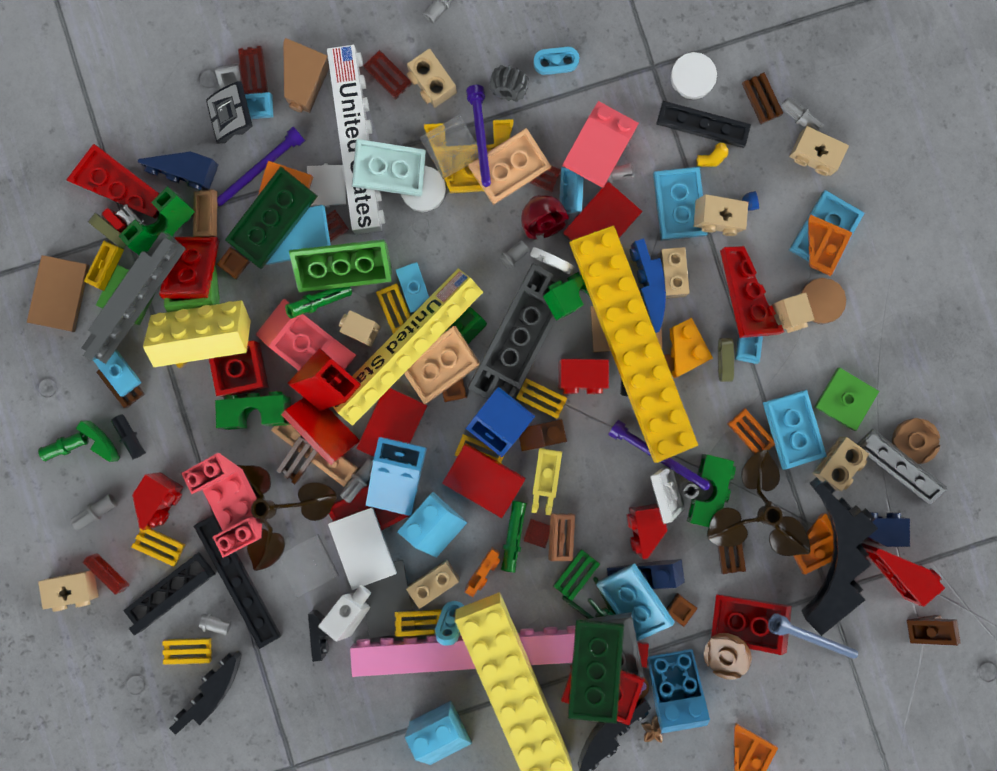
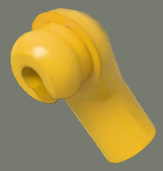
M716 144V148L710 155H697L696 166H718L728 156L729 150L726 144Z

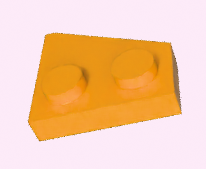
M692 318L670 328V340L672 342L671 357L674 358L673 378H677L713 359Z

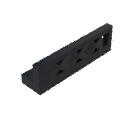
M200 552L123 610L134 624L128 628L134 636L145 630L216 575ZM197 560L204 570L198 575H189L190 565ZM174 577L184 578L183 587L179 590L171 589ZM156 591L166 592L165 600L161 604L152 603L153 595ZM138 605L147 606L146 615L139 620L132 610Z

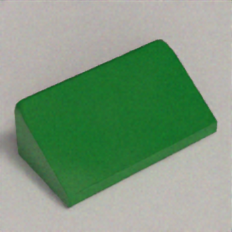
M469 307L447 330L456 326L467 344H469L487 326V323L474 309Z

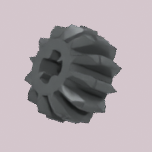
M500 65L491 74L489 89L495 96H499L500 99L517 102L526 95L529 78L525 75L524 71H519L518 68H512L510 65L508 67Z

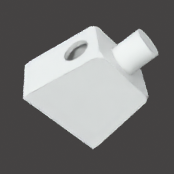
M360 585L355 593L344 594L318 627L336 642L350 637L370 609V606L365 601L371 592L366 587Z

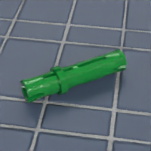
M351 287L333 288L312 296L310 294L305 295L301 300L285 305L286 314L289 318L293 319L307 312L309 314L314 313L317 308L345 297H350L352 289Z
M512 501L506 543L503 544L504 557L501 570L506 572H516L518 552H521V547L519 546L527 505L525 502Z

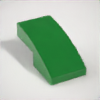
M80 421L76 429L95 441L90 450L108 462H117L120 456L109 437L91 421Z

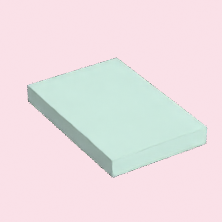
M356 139L352 187L421 197L426 150Z

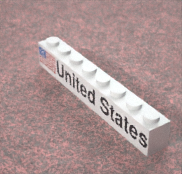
M355 45L327 48L352 231L355 235L382 231L381 224H385L384 211L379 210L378 201H382L381 191L352 187L356 139L370 141L369 134H373L371 120L366 118V112L369 111L368 98L363 97L362 90L366 89L365 76L360 75L359 68L363 67L361 52L357 53Z

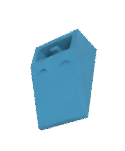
M379 437L372 465L366 506L412 516L427 447Z
M693 649L649 656L647 663L661 734L707 726L710 717Z

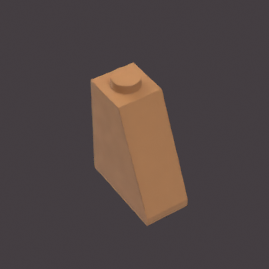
M285 38L283 41L284 97L291 109L300 113L303 110L310 113L329 70L328 55Z

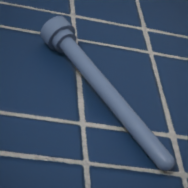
M774 614L769 619L768 628L774 634L780 636L790 634L853 659L858 657L857 650L791 625L788 618L782 615Z

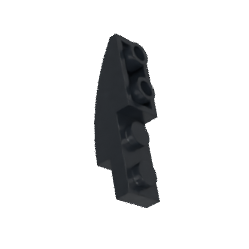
M240 651L233 656L230 653L219 662L221 667L216 672L211 669L202 678L204 683L198 688L201 693L190 702L193 706L188 711L183 708L173 718L175 723L169 729L175 735L192 719L200 726L219 706L236 677L242 656Z
M644 697L638 699L630 725L636 720H643L649 714L651 707ZM618 721L617 724L598 722L588 736L578 761L579 771H594L603 758L613 756L618 750L617 747L620 746L616 736L618 734L619 736L624 735L630 729V725Z

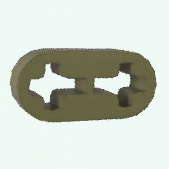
M94 213L88 223L113 243L124 249L126 245L119 237L121 232L117 231L103 217Z
M719 338L718 377L720 382H732L734 379V344L732 338Z

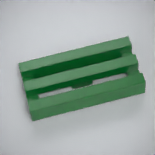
M581 549L554 583L553 587L572 601L599 567L600 563ZM585 557V561L563 588L561 586L563 581L580 559ZM591 562L592 566L585 573V575L575 586L572 592L569 593L568 590L571 588V586L574 584L577 578L581 575V573L584 571L587 565Z

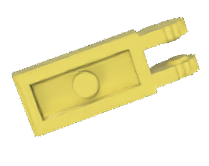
M539 448L532 492L534 496L531 513H537L540 495L548 497L545 512L546 515L551 516L553 500L556 498L562 451Z

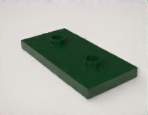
M280 166L226 237L225 241L258 268L263 269L318 195Z
M576 619L568 719L617 724L624 624Z

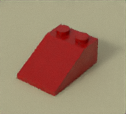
M864 543L861 544L870 554L868 557L905 600L924 607L945 589L940 582L942 580L941 577L933 569L929 570L922 565H917L880 548Z
M716 594L711 637L719 633H729L743 640L749 649L777 655L786 654L789 634L780 636L770 632L768 622L774 614L782 615L790 621L792 606Z

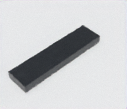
M664 100L662 101L656 125L741 148L746 146L751 127L749 123Z

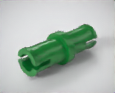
M79 431L66 438L60 437L56 442L39 448L38 454L46 462L59 455H68L71 453V450L87 445L89 439L88 436Z

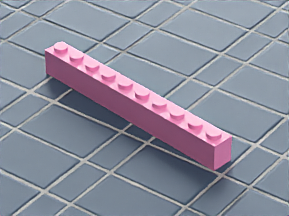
M575 625L567 626V630H557V627L543 628V631L534 632V629L526 628L521 629L520 633H518L531 665L572 663ZM436 634L426 636L427 639H417V636L403 637V640L394 641L392 637L381 638L380 642L360 639L353 643L350 648L352 677L476 668L461 634L458 641L449 646L441 645L436 639Z

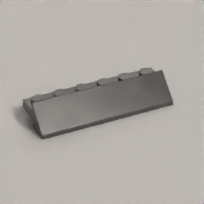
M161 232L149 251H142L90 326L88 331L91 334L81 347L85 350L83 354L85 358L90 361L98 359L105 364L108 362L186 248L170 234Z
M532 263L478 366L468 389L489 399L499 387L513 398L517 388L520 389L555 322V318L543 296L550 291L549 286L561 280L554 277L547 270Z

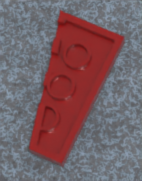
M95 144L91 146L66 179L68 182L117 203L126 204L129 208L156 219L159 215V211L151 202L160 193Z
M745 246L724 247L721 249V258L739 337L771 336L784 333L782 325H778L774 317L776 312L773 306H769L764 296L766 291L763 285H760L755 277L757 272Z

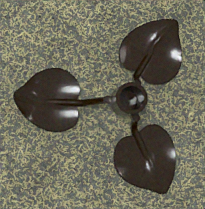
M768 450L757 452L745 463L741 478L747 489H757V494L764 501L765 505L759 508L757 517L742 520L741 514L736 509L727 507L718 510L711 518L707 531L708 540L723 547L738 546L748 537V531L744 524L761 522L766 525H772L775 528L769 535V542L771 548L777 554L782 556L809 554V539L802 524L793 517H783L781 509L772 506V502L762 493L761 490L771 491L775 489L780 481V471Z
M237 465L243 469L257 498L251 506V513L255 518L260 519V523H263L268 529L262 528L261 539L247 545V552L254 571L272 566L280 559L284 552V537L280 533H272L273 528L267 519L274 517L277 509L301 506V513L306 519L310 521L322 520L330 513L337 499V494L331 487L317 482L308 483L298 491L300 502L275 504L271 500H264L265 496L263 494L267 493L271 487V477L268 471L255 465Z

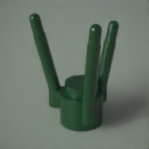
M593 578L595 584H597L599 581L598 578ZM600 590L599 592L607 608L600 609L591 598L588 599L589 604L597 612L595 617L616 615ZM566 596L562 597L566 603L587 619L594 618Z

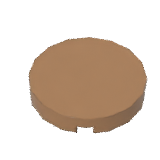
M819 278L812 280L801 290L800 294H807L814 316V323L826 324L833 322L845 310V291L840 284L832 279Z
M918 418L907 419L894 430L892 444L917 464H923L935 458L939 452L940 434L935 425L928 420Z
M719 633L711 637L703 653L708 668L710 666L714 670V674L727 680L741 678L751 666L752 656L747 644L739 637L729 633Z

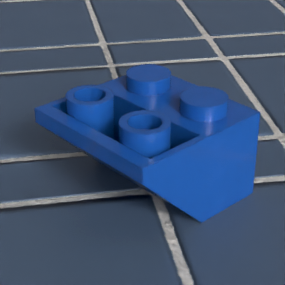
M498 387L466 429L500 457H503L535 418V415Z

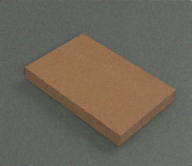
M41 255L27 323L75 332L86 284L84 279L90 265Z

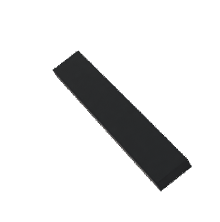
M215 515L194 525L193 527L259 649L280 638L281 634L237 552L235 551L224 558L222 557L213 539V536L222 532Z

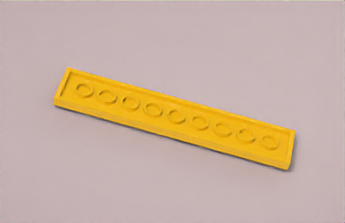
M611 226L572 240L569 244L653 462H661L699 446L615 227Z

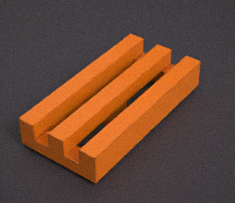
M746 408L741 410L734 419L727 423L754 454L760 451L738 428L737 422L762 450H769L775 445L773 438ZM744 416L766 439V441L768 442L767 445H765L761 441V439L752 431V429L743 421L742 418Z

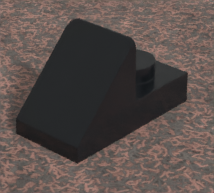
M312 610L308 614L312 662L322 661L329 651L328 639H324L325 636L329 635L318 627L325 616L318 610Z

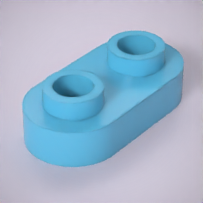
M572 47L543 49L538 51L534 57V69L541 75L572 72L578 66L579 54ZM568 58L571 60V63L565 64L563 60ZM547 61L549 65L544 67L541 65V62Z
M448 602L441 611L435 628L436 639L441 645L449 646L456 643L459 639L460 631L456 625L455 617L452 616L455 615L456 609L464 606L461 602Z

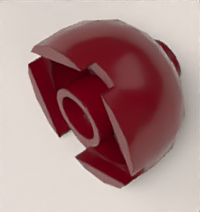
M538 195L531 198L523 208L521 223L525 234L533 240L537 239L536 236L544 234V238L558 233L566 226L565 220L569 219L562 203L555 197Z

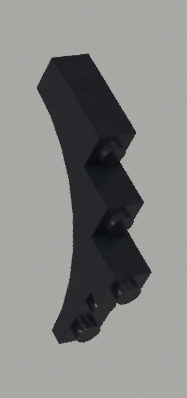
M816 477L810 482V485L822 499L829 514L833 530V554L831 566L823 585L801 612L805 620L822 636L865 601L861 594L863 588L854 579L872 564L867 559L870 554L860 543L878 528L873 523L876 518L866 508L863 511L857 505L852 508L843 497L838 500L833 495L836 490L827 480L822 483Z

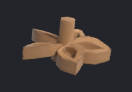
M656 715L653 717L651 724L648 722L641 723L646 731L644 734L645 742H650L655 738L656 741L662 743L663 736Z

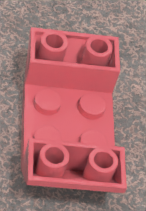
M286 299L281 301L255 334L270 349L298 371L319 348L344 370L357 356L304 314L293 319L289 318L285 311V305L290 302Z
M216 453L181 473L191 494L203 490L222 529V532L213 536V539L223 558L261 539L262 523H260V519L255 518L251 513V506L257 498L243 469L220 453Z

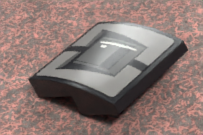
M242 81L227 85L206 99L217 144L226 143L234 135H243L253 126Z

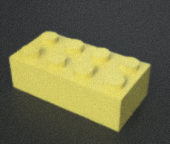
M242 300L181 309L167 313H157L150 315L143 348L153 367L247 353L251 320Z

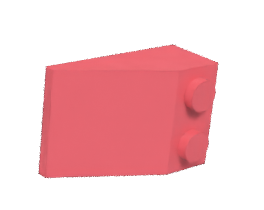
M598 101L562 166L603 188L639 123Z

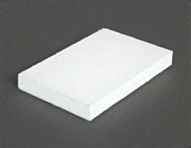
M666 466L650 476L664 524L672 522L684 510L674 471Z
M373 507L328 524L352 590L357 589L360 585L365 586L397 574Z

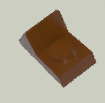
M563 420L528 426L519 436L521 451L567 442Z
M933 615L907 620L911 644L957 646L961 643L957 619H942L941 615Z

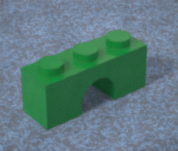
M168 186L151 202L159 211L157 221L151 225H142L134 220L119 235L125 245L139 256L142 251H149L161 232H167L173 237L175 232L195 212Z
M579 272L567 278L568 282L564 284L561 281L548 287L550 291L543 296L556 321L584 306L579 295L580 290L589 296L582 275Z
M281 391L268 392L269 396L249 393L246 394V398H238V395H226L224 400H215L216 428L222 430L247 429V418L256 409L261 414V425L269 427L291 425L281 415L291 406V397L283 395Z
M702 454L697 475L709 480L713 491L706 500H691L687 522L709 528L713 515L718 510L724 508V503L729 501L731 490L728 489V486L736 472V467L733 466L734 461Z

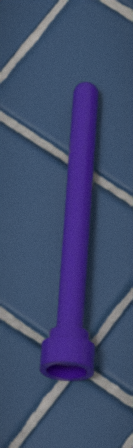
M471 85L466 89L467 100L473 106L481 182L484 187H488L491 184L482 112L485 91L481 85Z
M294 126L287 131L286 139L217 197V206L225 204L265 170L268 161L274 162L290 147L294 148L296 145L300 146L305 142V139Z
M617 420L608 435L615 440L624 439L651 456L646 442L630 433L629 429L625 427L626 424ZM672 458L660 462L701 489L708 490L710 488L708 481Z

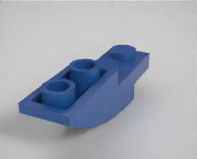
M643 238L633 242L629 251L632 261L636 262L638 267V281L644 286L639 289L654 331L657 333L661 329L666 304L664 271L660 258L651 260Z

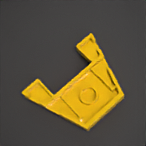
M513 119L493 120L494 144L487 145V153L510 139L514 123ZM445 123L424 124V130L449 192L484 191L468 167L470 163L479 158L477 145L446 147Z

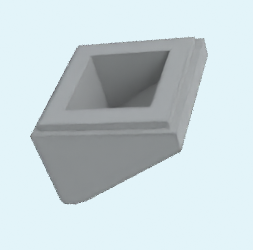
M239 63L216 67L215 73L220 89L237 81H242L243 85Z

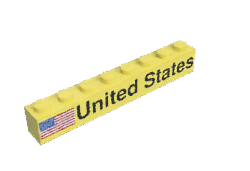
M457 269L352 376L361 386L345 403L333 406L336 412L353 426L483 293L478 285L468 275Z

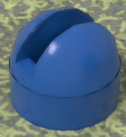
M756 191L749 192L743 196L742 201L748 202L749 211L759 209Z

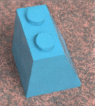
M432 492L397 532L416 549L437 558L468 522L438 495Z
M452 701L410 721L405 735V740L415 760L428 765L472 744Z

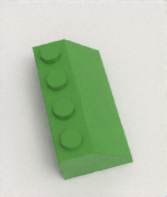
M385 239L289 250L298 292L391 282V261Z

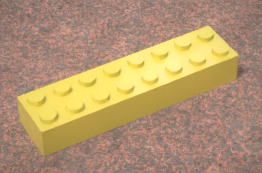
M501 593L493 594L456 609V625L520 771H573L570 754Z

